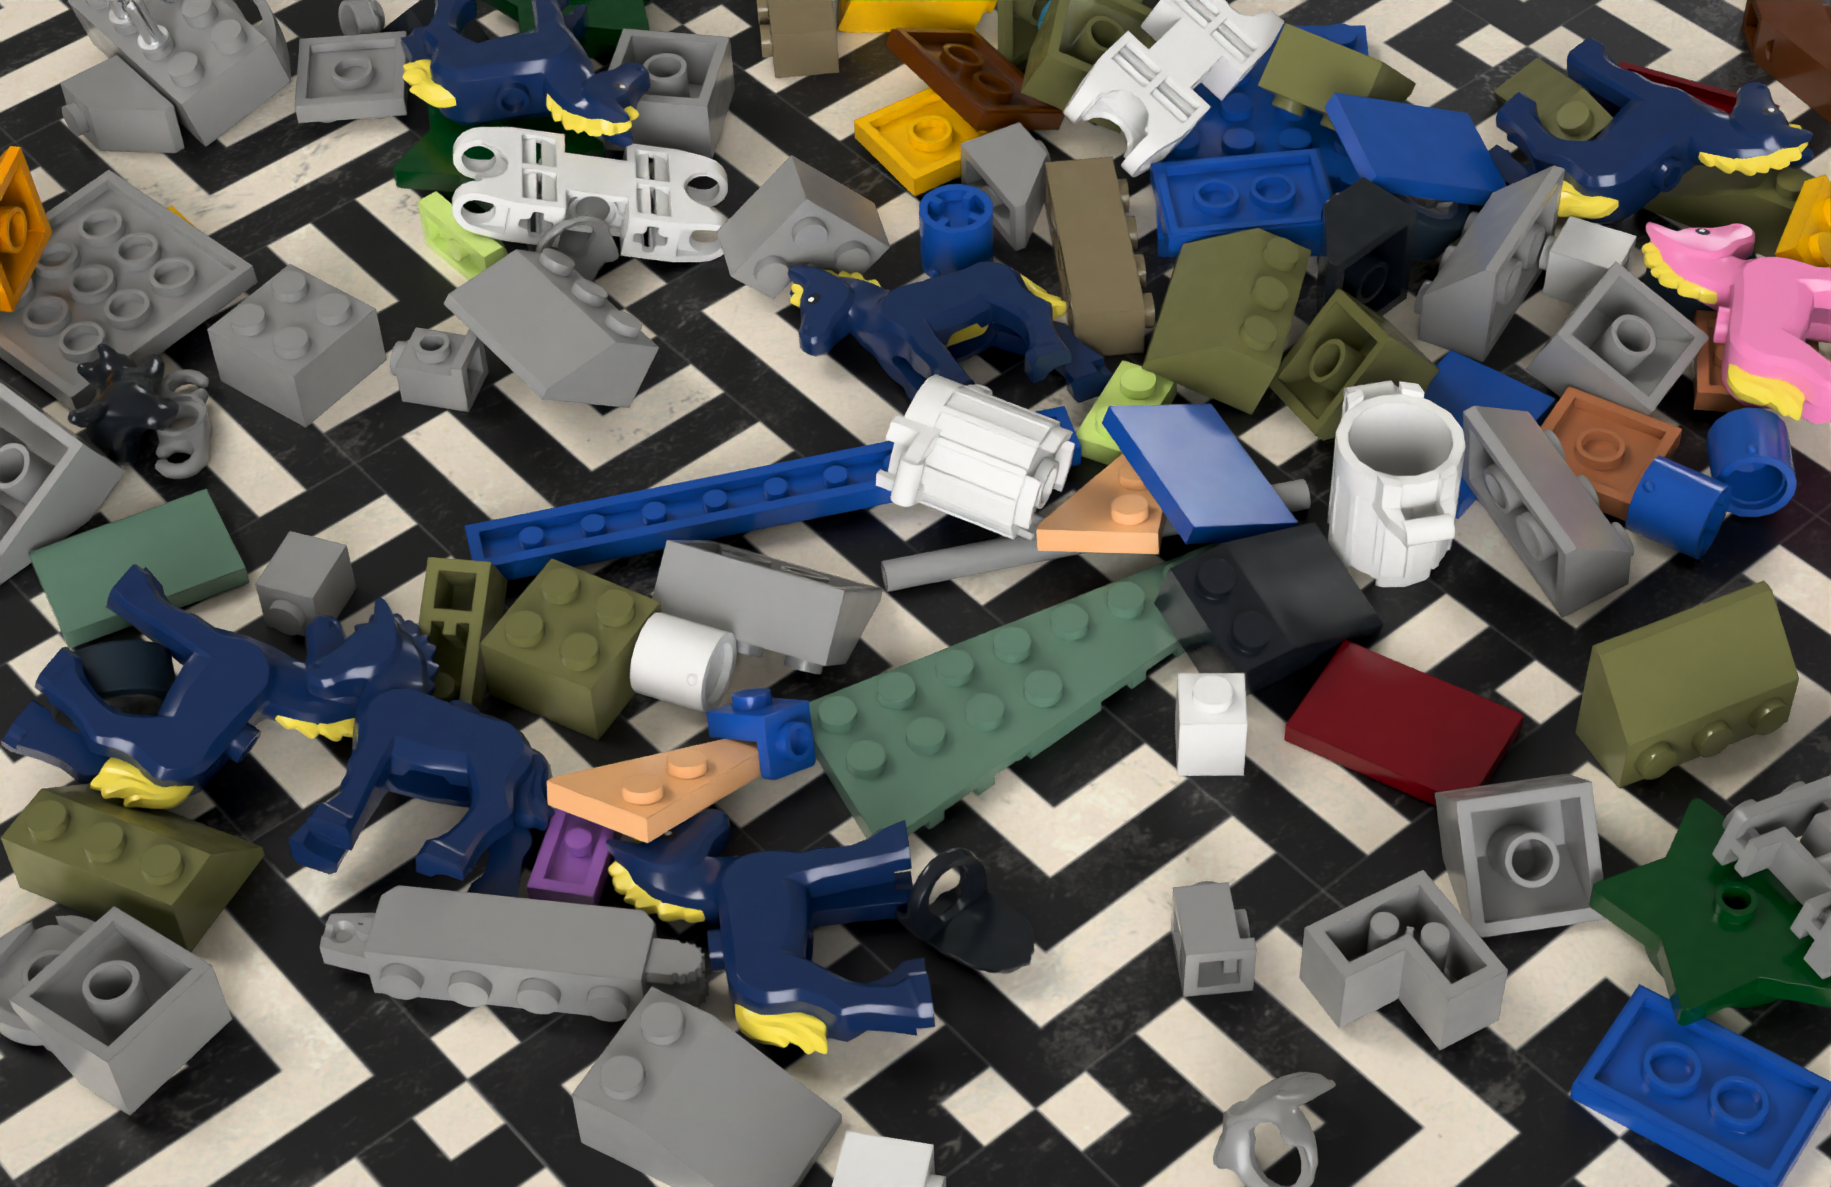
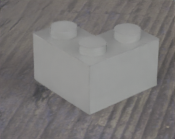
M793 155L717 231L730 276L771 299H774L791 282L788 271L792 266H807L812 262L825 270H832L836 274L844 270L850 274L858 272L863 275L890 248L875 203Z
M1422 870L1305 927L1299 978L1339 1029L1399 999L1437 1048L1442 1050L1499 1020L1508 970L1427 873Z

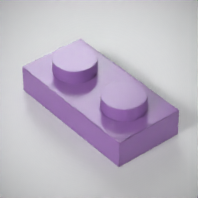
M554 808L555 815L551 817L527 884L529 899L599 906L609 876L608 867L610 866V860L614 858L608 851L605 843L608 839L621 840L622 833Z

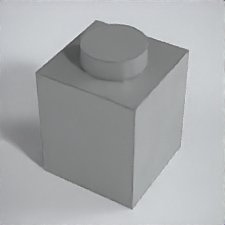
M289 531L255 583L266 627L274 628L287 635L298 634L301 636H305V629L315 616L324 614L337 619L357 588L347 545Z

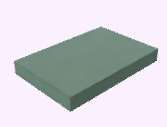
M207 489L28 552L35 573L69 649L133 626L127 620L106 608L111 589L133 564H137L142 569L146 566L162 584L164 594L170 603L178 608L250 583L246 567Z

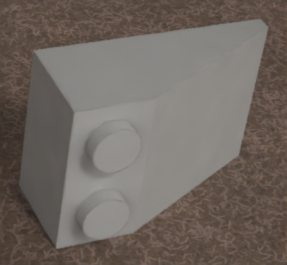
M654 987L650 988L572 1093L581 1143L671 1187H799L842 1123V1114L714 1015Z

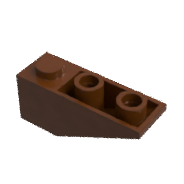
M1747 0L1741 29L1753 62L1831 124V9L1829 4L1823 3L1822 0Z

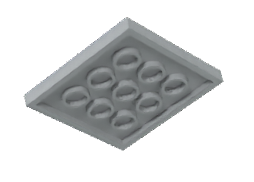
M107 170L46 213L53 233L14 312L0 311V358L71 410L85 407L95 398V388L78 374L77 367L80 363L94 362L98 359L99 353L97 348L99 344H106L116 352L127 355L136 365L150 354L159 355L258 283L254 268L214 239L112 171Z

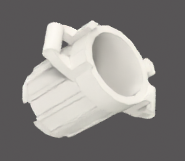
M935 374L927 378L917 391L905 416L896 415L891 421L885 439L894 442V447L890 457L888 472L881 469L877 472L876 486L892 491L890 499L899 506L911 507L919 502L1013 540L1015 537L1020 536L1033 541L1037 538V525L1046 518L1036 513L1037 508L1042 509L1053 489L1062 492L1075 449V443L1067 440L1070 439L1073 432L1062 428L1060 421L992 396V390L988 387L976 384L965 386Z
M1389 380L1344 388L1341 422L1336 430L1327 520L1329 524L1328 542L1348 572L1351 566L1360 572L1369 574L1372 578H1376L1375 585L1379 587H1406L1426 580L1430 576L1431 569L1438 567L1447 550L1451 549L1452 539L1455 536L1454 525L1466 449L1462 427L1450 412L1432 401L1424 399L1425 392L1417 383L1399 381L1398 388Z

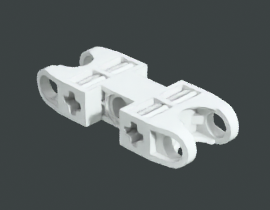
M1160 0L1140 26L1157 42L1148 49L1134 35L1127 31L1097 60L1077 87L1062 113L1074 124L1081 118L1085 122L1092 118H1104L1118 125L1124 132L1127 140V150L1123 156L1125 160L1121 167L1132 177H1136L1149 170L1152 163L1162 162L1211 108L1193 90L1202 83L1222 101L1245 78L1271 47L1284 24V20L1273 10L1268 15L1264 12L1251 16L1241 14L1231 8L1226 0Z
M514 127L472 128L463 132L453 145V163L456 169L464 176L475 179V181L464 183L458 187L452 197L453 217L467 231L502 241L537 245L541 237L557 224L573 217L589 215L602 219L606 222L611 235L620 237V256L667 262L712 261L724 254L719 238L712 242H699L691 237L692 232L695 230L718 231L728 221L722 214L710 209V207L724 200L728 193L727 174L723 166L711 158L678 149L633 143L625 147L622 160L565 153V134ZM536 143L541 144L539 163H536ZM482 146L491 150L494 153V157L490 160H476L466 157L463 153L468 148ZM649 158H652L653 172L649 177ZM699 176L711 177L718 182L716 186L706 190L688 186V183L693 178ZM479 200L492 203L494 207L488 212L476 214L466 210L463 204L468 201ZM533 212H535V232H531L530 218ZM581 225L567 230L592 233L593 228ZM647 227L649 247L644 246V233L647 231ZM560 235L555 239L552 247L558 248Z

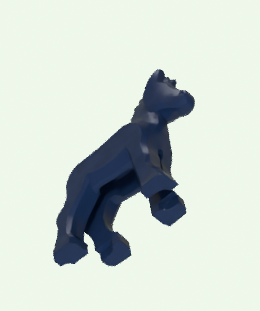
M378 597L375 600L374 614L370 616L369 622L355 625V632L339 648L315 660L306 671V684L310 694L325 700L342 697H360L353 727L352 755L348 761L347 772L341 782L340 789L337 794L326 802L315 805L307 821L289 838L291 856L299 865L327 874L336 873L348 851H352L361 831L377 809L384 795L390 791L429 802L469 808L465 816L451 830L437 838L425 841L416 856V872L430 877L442 874L464 881L467 873H472L476 862L484 851L488 849L490 856L486 870L481 877L471 883L467 892L518 897L520 879L530 862L533 838L528 828H537L544 831L548 827V818L555 815V811L548 805L547 780L552 778L551 766L545 756L536 749L531 748L525 735L512 724L481 713L474 705L462 700L447 702L433 697L436 689L434 681L440 669L439 665L434 663L436 646L430 644L427 634L421 635V629L418 624L411 620L405 621L398 613L393 614L387 602Z

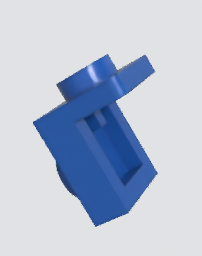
M754 688L735 692L731 695L732 703L706 712L709 737L757 742L760 771L763 779L777 780L812 767L816 763L808 700L772 698L770 689Z

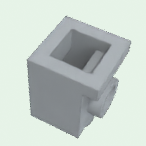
M416 327L408 342L397 341L395 343L390 360L391 372L394 376H397L403 402L464 412L470 411L489 373L484 343L470 329L466 335Z
M1204 881L1192 886L1173 887L1171 934L1183 997L1253 991L1257 952L1255 938H1250L1246 910H1234L1229 882Z

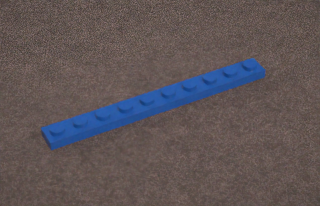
M1065 406L1036 411V413L1060 421L1062 428L1073 432L1070 439L1067 440L1075 443L1071 466L1081 465V445ZM886 441L465 525L471 559L474 561L492 562L508 581L538 575L551 558L572 567L665 549L667 540H711L893 503L890 499L892 491L876 486V474L880 469L888 472L894 442Z

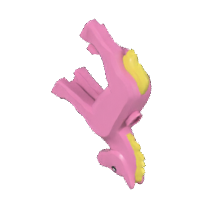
M1648 222L1646 232L1650 237V242L1644 244L1641 250L1644 264L1647 268L1651 269V275L1658 278L1662 286L1677 289L1680 296L1694 298L1718 311L1713 342L1724 344L1722 381L1727 391L1747 408L1775 409L1782 416H1790L1796 421L1803 418L1813 424L1831 422V361L1805 343L1806 340L1831 343V268L1815 267L1800 261L1781 257H1762L1745 260L1753 253L1755 232L1743 224L1734 223L1715 228H1687L1674 231L1659 224Z

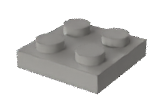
M398 31L300 39L295 94V111L298 123H330L337 120L384 119L390 116L407 115L408 83L402 76L405 73L403 65L409 63V60L405 56L401 44V37H407V32Z

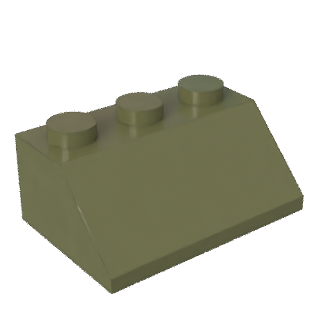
M1260 228L1184 243L1178 253L1142 369L1252 415L1279 369L1312 250Z
M1763 580L1592 646L1575 733L1618 788L1642 779L1653 780L1659 778L1672 767L1700 756L1712 757L1723 751L1730 744L1755 734H1770L1788 722L1799 676L1770 586Z
M91 783L40 789L1 836V841L20 888L97 919H100L115 906L189 952L193 951L265 856L263 847L168 810L139 807L126 808L123 805L124 798L105 799L102 797L101 791L90 788Z

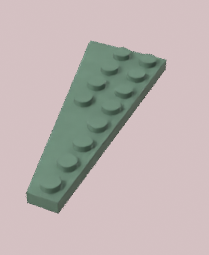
M1211 543L809 702L816 759L866 839L879 829L902 820L906 821L908 836L923 825L930 830L945 819L944 811L972 791L979 796L995 785V775L1026 755L1032 759L1100 712L1101 702L1125 685L1133 689L1146 680V671L1171 653L1176 657L1182 655L1185 650L1154 602L1170 568L1222 543Z

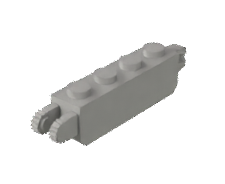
M398 885L381 895L376 913L330 914L319 946L325 964L369 974L374 993H383L402 1000H410L416 997L455 1001L468 1007L495 1005L523 1008L535 1014L560 1012L588 1015L602 1021L617 1022L629 1018L651 987L699 1008L701 1003L706 1002L705 997L709 996L708 980L705 979V974H702V971H705L704 953L702 954L701 948H696L695 943L691 945L688 941L682 944L679 940L657 938L655 923L644 910Z

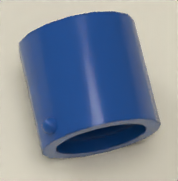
M948 184L933 189L923 197L919 203L921 267L926 275L936 278L960 271L978 262L994 263L993 202L985 192L977 187L965 184Z
M1762 408L1734 410L1715 421L1708 431L1706 447L1711 477L1732 486V496L1727 512L1740 517H1760L1772 514L1786 506L1795 494L1797 479L1785 422L1775 413Z
M1659 455L1646 469L1636 488L1627 512L1626 529L1699 560L1711 546L1722 525L1730 504L1732 486Z

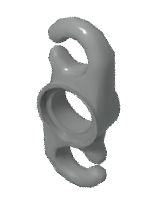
M184 369L167 374L162 379L156 392L160 397H169L179 405V412L175 420L186 417L197 419L192 426L184 429L175 430L167 428L164 431L156 430L159 439L156 455L160 460H157L155 469L167 478L184 479L194 476L209 461L212 426L206 407L209 393L206 389H203L208 387L209 379L197 370ZM191 384L198 387L191 394L175 393V390L182 385ZM175 453L191 455L183 463L174 464L166 460Z

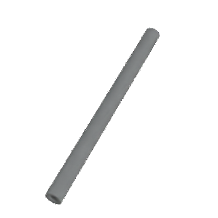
M1304 479L1271 485L1290 512L1310 508V492ZM1167 518L1163 538L1179 535ZM1020 536L1015 537L1014 540L1002 537L881 561V571L885 589L887 592L1088 552L1038 551L1037 538L1030 541Z

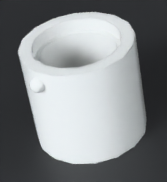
M655 612L645 623L634 647L630 666L631 687L636 693L706 714L707 711L716 709L720 705L728 690L736 663V638L731 632L666 613Z

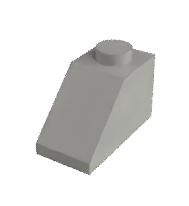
M116 55L60 83L66 105L62 107L65 122L76 136H85L100 151L177 153L185 148L174 105L119 56Z
M1018 122L960 144L961 184L977 187L989 196L993 202V225L1015 251L1026 248L1045 203V162H1051L1049 152L1044 143L1040 140H1035L1023 125Z

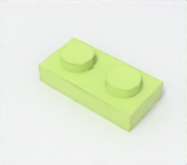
M437 191L418 201L425 244L468 281L508 255L501 240L475 234L461 227L453 217L452 204Z
M1122 360L1076 432L1081 445V456L1106 465L1111 464L1123 453L1102 424L1108 407L1170 405L1177 395V383L1144 370L1140 365Z

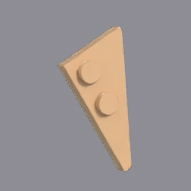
M1121 454L1037 525L1038 551L1159 554L1167 516L1124 454Z
M721 739L555 776L547 780L548 805L649 843L761 776L757 742Z

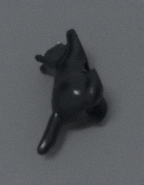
M99 344L97 348L99 353L98 359L94 362L80 363L77 367L78 374L94 386L95 398L89 405L71 411L67 419L73 425L86 428L91 443L103 451L118 466L126 467L140 456L141 439L145 431L148 429L166 430L175 421L179 412V405L169 397L162 398L156 394L163 379L165 364L159 355L150 354L136 365L127 355L116 352L106 344Z

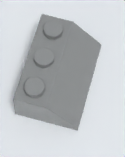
M1554 165L1492 193L1479 213L1475 211L1470 213L1465 222L1460 242L1456 247L1452 245L1447 247L1440 261L1437 276L1433 281L1425 280L1418 292L1414 306V312L1421 315L1418 340L1450 351L1453 350L1461 355L1484 362L1542 272V269H1539V260L1547 238L1550 235H1555L1565 173L1564 168Z
M544 248L542 253L516 249L448 294L444 305L542 400L630 408L659 349L641 331L642 324L638 319L618 310L607 300L608 292L604 288L584 279L574 269L575 262L569 256L554 249Z
M1472 406L1464 410L1463 433L1466 449L1463 462V479L1561 618L1628 585L1631 556L1634 555L1631 539L1621 524L1618 522L1610 524L1599 509V499L1590 481L1584 475L1576 477L1565 462V452L1554 432L1550 429L1543 431L1528 411Z
M667 540L652 599L661 602L662 613L731 632L736 638L738 653L763 657L764 649L785 654L784 665L808 673L822 674L823 666L846 664L880 603L883 589L712 540Z

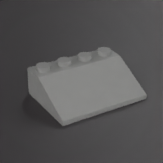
M1 378L0 585L32 563L28 552L61 541L90 521L126 472Z

